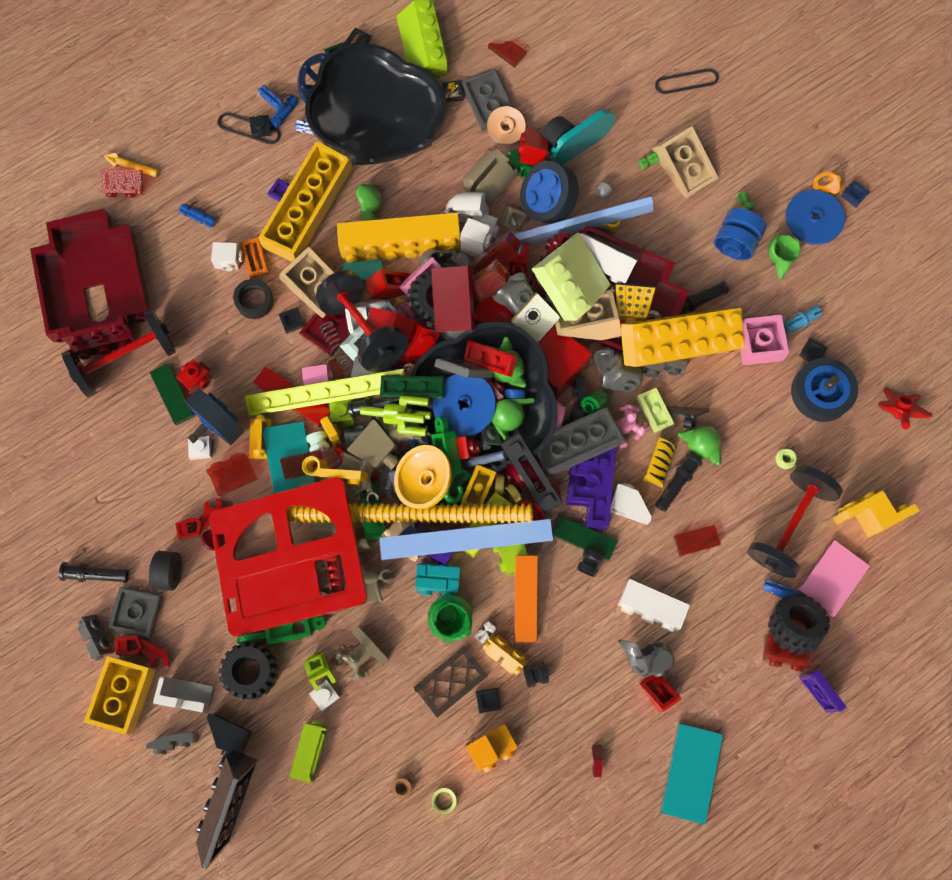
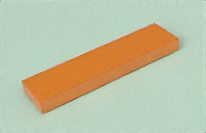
M515 555V643L537 642V555Z

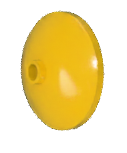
M421 445L411 449L400 460L395 472L394 486L399 499L405 505L414 509H427L437 504L445 496L451 483L452 468L450 461L443 451L434 446Z

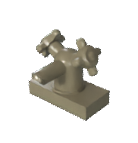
M357 627L352 633L360 641V645L350 654L344 652L346 645H342L341 649L336 653V666L339 667L341 661H345L353 668L354 675L348 676L349 680H362L365 676H369V671L362 672L361 666L371 657H374L382 666L389 660L369 637Z

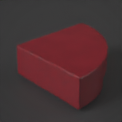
M593 745L592 773L594 777H602L603 757L601 745Z

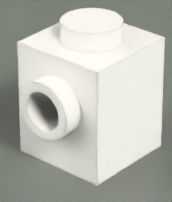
M213 242L211 261L215 269H222L224 271L239 270L240 262H243V251L239 249L237 243Z

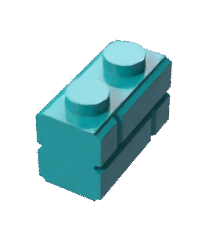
M417 563L415 590L420 591L419 595L432 596V592L441 593V596L458 594L460 566Z

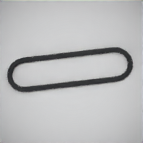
M713 69L698 70L659 78L655 83V89L661 94L675 93L714 85L718 82L719 77ZM703 72H712L716 76L715 81L711 83L670 91H661L658 88V83L666 79Z
M223 113L217 120L218 126L223 130L266 144H275L280 139V132L274 127H271V130L276 131L277 138L271 142L260 138H252L251 135L223 127L220 120L224 116H231L250 123L249 119L231 113Z

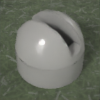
M600 182L596 189L597 197L607 199L613 192V189L604 182Z

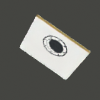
M535 293L529 303L524 305L511 321L528 332L538 343L560 317Z

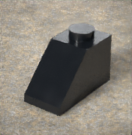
M208 713L207 720L216 748L222 750L221 754L227 756L232 750L243 754L253 731L214 713Z

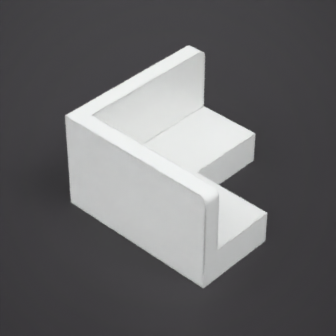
M160 676L153 703L207 713L213 686Z

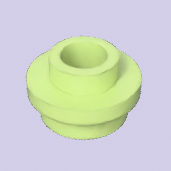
M782 449L776 454V463L779 467L791 469L795 466L797 456L794 451ZM783 456H786L789 462H784Z

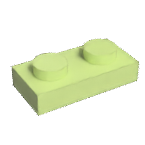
M657 388L637 396L654 434L674 425Z

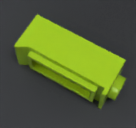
M311 720L310 724L304 723L289 775L290 778L308 783L314 782L313 775L316 774L327 735L324 734V731H328V728L323 727L324 723Z

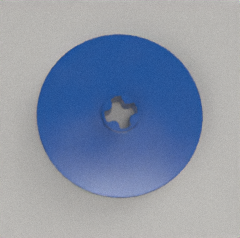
M807 190L797 194L788 204L785 214L790 232L802 242L812 245H822L831 242L840 234L845 223V215L841 204L832 195L820 190ZM817 215L818 218L812 219V216Z
M458 374L445 380L444 399L433 400L435 418L444 416L447 419L449 431H455V435L460 437L473 436L483 431L492 421L496 410L495 394L488 382L483 378H467ZM468 400L467 404L469 407L462 409L460 402Z

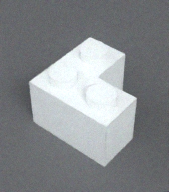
M485 213L484 217L473 216L472 219L468 218L460 235L461 252L483 260L484 255H488L491 250L492 243L490 242L492 238H496L500 229L497 226L498 218Z

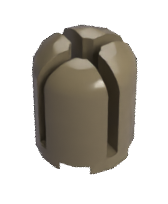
M489 148L464 176L463 186L466 192L486 193L485 202L488 206L493 204L518 175V170L516 168L513 171L508 164L509 159L497 149L492 152Z

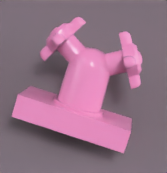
M633 405L619 407V411L625 412V417L615 421L622 435L633 430L638 433L635 437L638 440L646 433L648 423L645 422L643 426L636 423V414L633 412H639L638 407ZM626 442L616 447L617 454L625 450L627 447Z

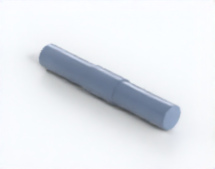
M505 451L485 454L461 460L460 464L464 468L507 459V454Z

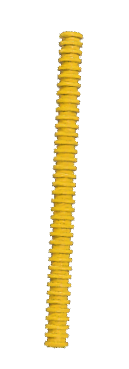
M349 503L352 520L355 523L358 521L361 523L365 521L371 523V521H374V523L378 521L381 523L385 521L388 523L391 521L394 523L398 521L404 523V521H407V523L411 521L414 523L418 521L424 523V521H427V523L431 521L434 523L438 521L444 523V521H447V523L454 521V523L458 521L464 523V521H467V523H471V521H474V523L478 521L484 523V521L491 523V521H494V523H498V521H501V523L508 521V523H511V521L525 523V521H528V523H531L533 521V506L531 504H528V506H525V504H521V506H518V504L511 506V504H508V506L501 504V506H498V504H494V506H491V504H487V506H484V504L480 506L478 504H474V506H471V504H467V506H464V504L460 506L457 504L453 506L451 504H447V506L440 504L438 506L435 504L427 509H414L405 506L403 503L400 506L397 503H394L393 506L390 503L387 506L384 503H381L380 506L377 503L373 506L370 503L367 506L364 503H361L360 506L357 503L354 506ZM293 506L288 511L290 522H293V520L295 522L300 520L301 522H306V520L308 522L314 520L317 523L319 520L322 523H325L326 520L329 523L332 522L328 516L313 508Z

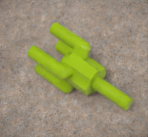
M404 395L399 398V404L387 403L384 408L365 406L360 408L361 415L383 417L384 423L397 424L398 433L416 436H427V428L407 426V423H424L425 419L431 420L432 415L431 411L412 410L408 406L428 407L429 398Z

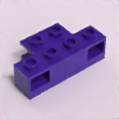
M616 447L593 457L591 461L586 460L570 467L566 505L587 507L585 524L587 528L606 530L609 527Z

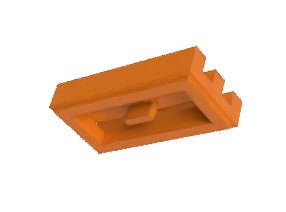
M259 238L241 241L240 245L249 278L254 279L255 276L262 277L263 274L269 275ZM253 243H257L263 269L259 268ZM245 245L250 247L256 271L252 272Z

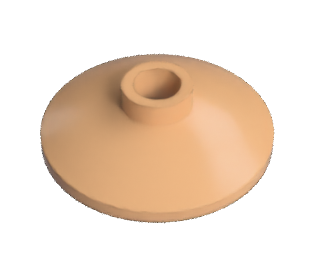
M509 106L499 107L490 114L487 121V130L490 137L497 143L510 145L520 140L521 133L525 131V120L517 109ZM507 125L509 130L505 131L502 127Z

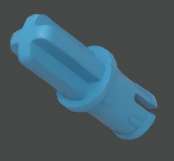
M814 306L803 313H797L795 317L783 323L785 331L790 333L800 327L808 326L809 322L822 317V312L816 313L821 311L818 306Z

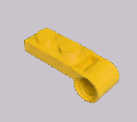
M314 456L305 458L302 463L304 473L310 476L325 479L338 477L346 480L347 484L360 485V481L368 482V473L354 470L328 469V464L325 460ZM317 462V470L313 472V465Z

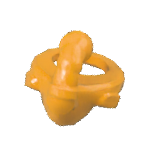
M827 171L820 173L813 181V186L816 190L836 194L843 189L842 179L835 172ZM829 175L828 180L831 181L829 184H818V180L821 177Z

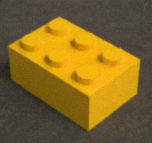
M107 656L84 723L125 735H134L156 669Z

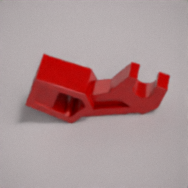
M221 498L216 499L217 506L215 508H211L209 502L205 501L203 515L199 519L194 517L175 523L179 541L200 537L210 526L209 518L211 513L223 508ZM197 523V532L189 533L187 525Z
M140 636L116 638L117 656H134L144 653L147 655L152 668H157V661L160 658L163 660V666H170V655L168 652ZM131 641H136L139 647L137 650L131 651Z

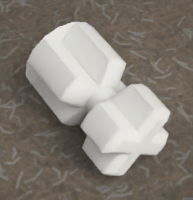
M489 621L485 622V629H480L474 636L483 644L490 638L488 633H494L496 627Z

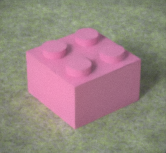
M782 315L742 319L745 348L740 349L743 365L778 362L785 359L789 354Z

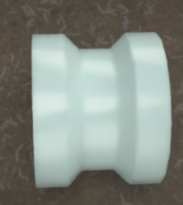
M325 431L314 432L306 437L307 442L311 446L309 448L310 454H320L330 449L329 443L326 442L327 435Z

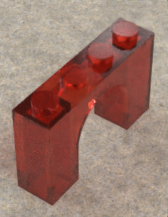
M511 231L478 254L471 265L474 307L507 284L511 274L503 266L517 257L523 248V244Z

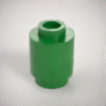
M603 390L593 391L582 400L581 407L583 411L589 415L607 407L609 395Z

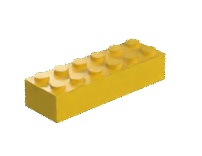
M315 141L258 237L262 248L291 262L306 250L353 169L351 161L346 156Z
M458 213L337 223L338 246L342 261L347 263L378 259L394 260L397 257L415 258L429 249L441 251L453 249L460 252Z
M727 307L621 324L625 366L639 367L745 348L741 308Z

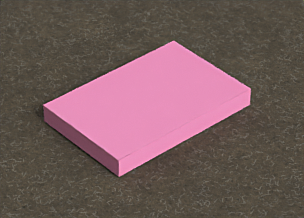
M834 540L801 584L798 591L803 592L806 598H814V602H819L821 608L826 609L827 613L834 617L870 566Z

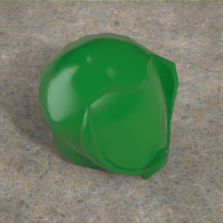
M454 594L443 595L431 604L427 616L428 625L434 636L441 639L444 643H450L471 635L473 605L462 596Z

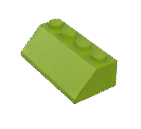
M414 0L396 15L406 62L422 67L433 77L447 75V60L433 0Z

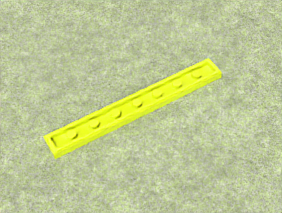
M405 368L246 395L245 401L248 415L252 416L380 394L381 375L406 376Z

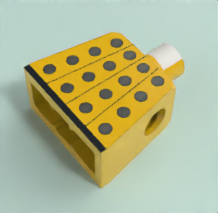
M616 283V303L619 320H625V323L647 320L655 294V286Z

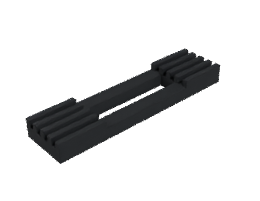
M519 431L517 434H513L512 437L510 436L505 441L500 442L544 513L563 503ZM521 456H526L545 486L541 491L537 490L518 458Z

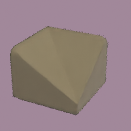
M505 205L499 224L520 232L527 214Z

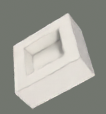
M209 436L198 438L194 444L188 439L189 459L211 458V438Z
M328 680L319 685L320 690L316 691L314 689L309 693L321 711L326 710L340 698Z

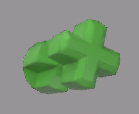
M652 152L647 155V159L644 157L639 159L638 164L642 170L648 168V164L652 166L658 163L659 157L656 152Z
M746 191L736 196L739 203L744 204L743 209L750 211L755 208L752 201L749 202L750 197Z

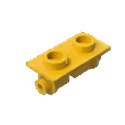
M263 415L250 418L249 459H267L262 428L271 427V419H265Z
M493 634L483 647L485 653L496 662L501 656L505 658L500 665L511 674L517 675L527 663L525 656L519 650H513L508 646L507 641L503 637Z

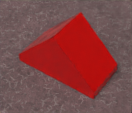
M649 676L639 683L658 713L666 711L682 700L679 694L662 676Z

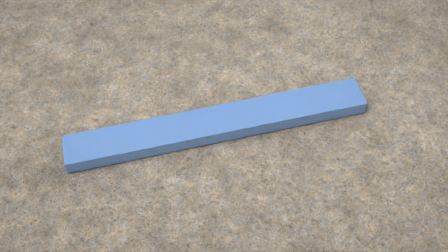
M652 197L496 239L499 253L509 251V243L533 245L548 241L549 238L553 239L555 233L560 236L562 232L573 234L579 232L580 229L584 230L585 225L599 227L653 212Z
M547 519L532 521L531 523L520 522L382 537L379 540L381 559L386 560L553 541L551 520Z

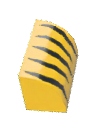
M661 437L658 438L643 478L644 482L663 488L675 452V446L671 442Z

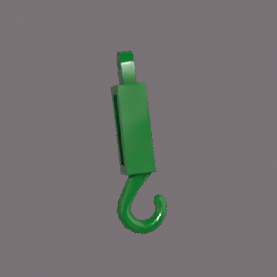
M441 416L435 419L436 434H431L434 447L446 454L452 468L451 483L443 498L450 504H457L463 497L462 486H457L458 494L455 498L450 496V487L456 474L462 473L455 431H449L447 419Z
M314 617L298 621L305 625L303 633H294L292 630L294 623L266 629L265 631L241 635L236 639V643L241 645V643L267 640V645L273 646L312 637L311 632L322 630L325 627V620L322 617Z

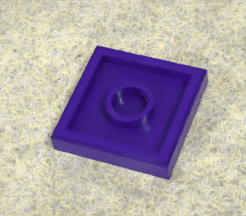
M819 670L807 671L799 676V679L825 712H841L847 707Z

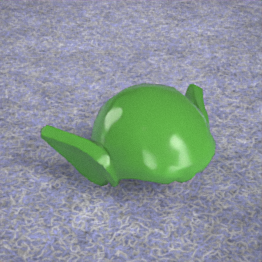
M362 183L357 187L356 191L357 198L361 204L360 216L365 221L377 220L374 215L381 208L382 196L375 184Z
M776 234L768 244V256L775 264L778 278L781 280L789 267L798 259L800 243L799 239H794L792 236Z
M505 337L499 350L517 355L513 376H505L494 372L493 377L500 383H509L525 388L523 360L519 353L513 350L509 338Z
M508 398L496 403L492 423L504 441L506 438H509L508 431L517 430L523 424L525 413L522 406L533 403V398Z
M702 425L697 429L678 432V436L687 442L689 450L695 456L709 459L719 466L722 464L720 450L722 438L714 427Z

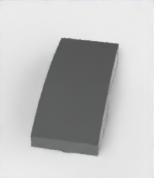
M674 360L643 366L641 370L646 376L651 378L661 377L664 371H667L672 376H682L687 362Z
M199 733L167 735L147 743L146 748L153 749L154 754H167V750H174L175 741H177L176 746L190 747V743L198 741Z

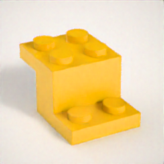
M872 491L837 510L839 514L833 517L838 525L855 516L869 538L920 510L916 504L909 507L904 504L894 509L884 491L877 494Z

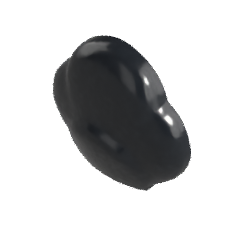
M351 43L331 52L322 61L318 70L317 82L309 90L305 102L306 122L314 136L325 146L346 156L355 165L389 162L407 157L432 146L435 131L440 126L446 111L444 90L429 72L418 65L405 62L390 49L369 43Z
M486 322L475 325V330H466L457 339L443 341L434 345L416 362L411 376L445 375L451 377L455 373L435 367L436 359L464 360L468 340L499 349L504 338L508 337L513 350L519 353L523 360V377L525 378L526 387L522 388L509 383L501 384L504 386V390L519 389L526 391L525 398L514 399H534L533 403L522 406L525 413L523 424L517 430L508 431V436L512 437L513 434H517L519 431L534 456L552 438L557 425L558 408L555 395L548 384L547 360L539 344L528 332L519 326L506 322ZM411 405L412 410L430 411L425 406ZM431 411V420L425 419V422L420 423L418 427L427 428V432L436 434V418L434 412ZM478 433L477 436H476V439L480 441L479 433ZM491 445V448L488 450H483V447H481L479 456L504 451V449L499 445ZM507 455V459L490 462L486 465L496 471H501L513 463ZM525 455L518 458L520 462L527 460Z

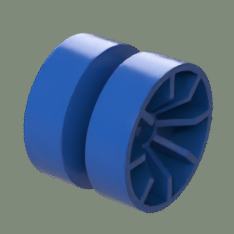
M730 209L714 239V245L722 254L736 260H749L753 257L758 242L766 230V223L759 215L747 209Z

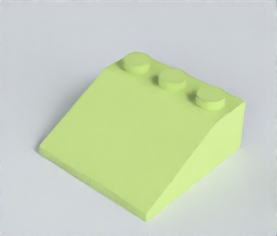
M576 233L532 268L564 321L580 318L593 307L611 285L580 233Z

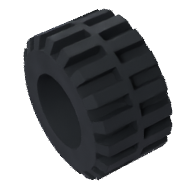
M428 271L418 275L416 280L411 282L410 285L412 287L408 289L410 298H407V300L411 302L412 306H410V309L415 311L414 315L416 317H420L423 321L435 323L434 308L426 300V291L432 285V272Z
M791 594L790 597L785 596L778 602L769 618L768 627L770 628V635L774 636L773 641L775 643L778 642L780 648L788 649L789 653L795 651L797 655H802L803 652L809 654L812 650L815 651L830 629L828 624L830 618L826 616V609H822L819 602L813 601L814 598H806L803 594L799 596ZM791 619L801 622L806 629L798 627Z
M245 642L239 646H233V650L225 653L226 658L220 662L222 668H219V673H221L222 677L219 679L224 684L223 688L229 691L232 696L247 700L258 699L263 694L269 693V689L276 684L274 681L275 678L278 679L277 669L279 668L275 662L276 658L271 654L270 650L256 643ZM248 658L256 659L261 669L258 679L252 684H244L238 677L240 664Z

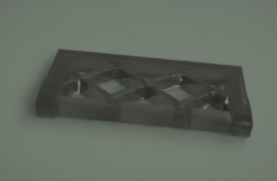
M463 646L413 688L438 718L488 675L468 651V648ZM461 655H464L467 659V666L454 665V661ZM447 667H451L450 680L437 679L438 674ZM453 667L467 668L465 682L452 681ZM469 669H475L479 674L472 682H467ZM431 680L434 681L433 694H426L422 688ZM436 681L450 682L448 696L435 695ZM452 683L465 684V687L454 697L450 696ZM435 697L448 698V701L439 709L434 704Z

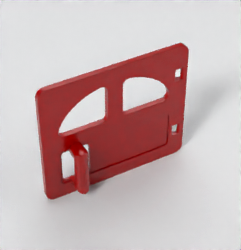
M338 477L330 478L215 510L211 513L209 521L228 631L232 636L259 632L361 606L367 601L368 595L346 485L342 479ZM293 506L316 509L332 520L336 526V533L330 537L295 546L288 511ZM270 513L274 524L277 550L238 561L235 558V552L240 538L251 524L263 515ZM224 534L226 545L220 547L218 535ZM338 555L341 556V561H342V566H343V571H344V576H345V581H346V586H347L346 590H345V587H344V582H343V577H342V572H341V567H340V562H339V557H338ZM318 560L326 562L332 593L324 596L321 594L316 569V561ZM229 599H235L237 611H231Z

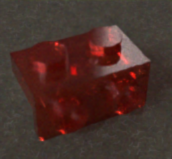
M101 169L102 189H99V193H105V197H118L117 193L125 194L126 198H137V194H143V170Z
M235 453L230 456V459L224 462H215L210 465V468L206 469L219 497L258 480L252 464L245 453Z
M770 634L765 635L762 660L768 661L769 666L782 668V665L791 666L790 670L804 672V669L811 668L812 663H808L809 654L803 652L802 655H797L795 651L789 653L788 649L780 648V644L773 641L774 636Z

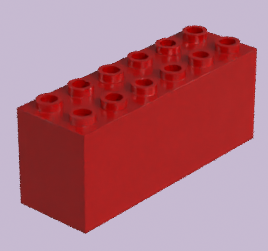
M491 283L474 300L475 325L486 322H506L515 325L511 321L515 315L505 305L497 303L492 298ZM554 324L540 339L538 344L546 357L548 384L557 400L574 382L575 377H579L585 371L592 354L587 346L579 344L574 340V337L558 335L556 324Z

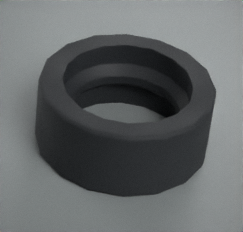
M259 279L244 280L238 284L233 294L236 308L246 318H262L272 309L274 300L271 290L266 283ZM253 289L261 290L265 294L264 303L254 309L244 307L242 304L244 294Z

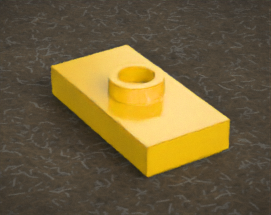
M328 417L321 419L320 422L333 447L336 445L341 446L342 444L338 437L341 435V432L336 423L332 425Z

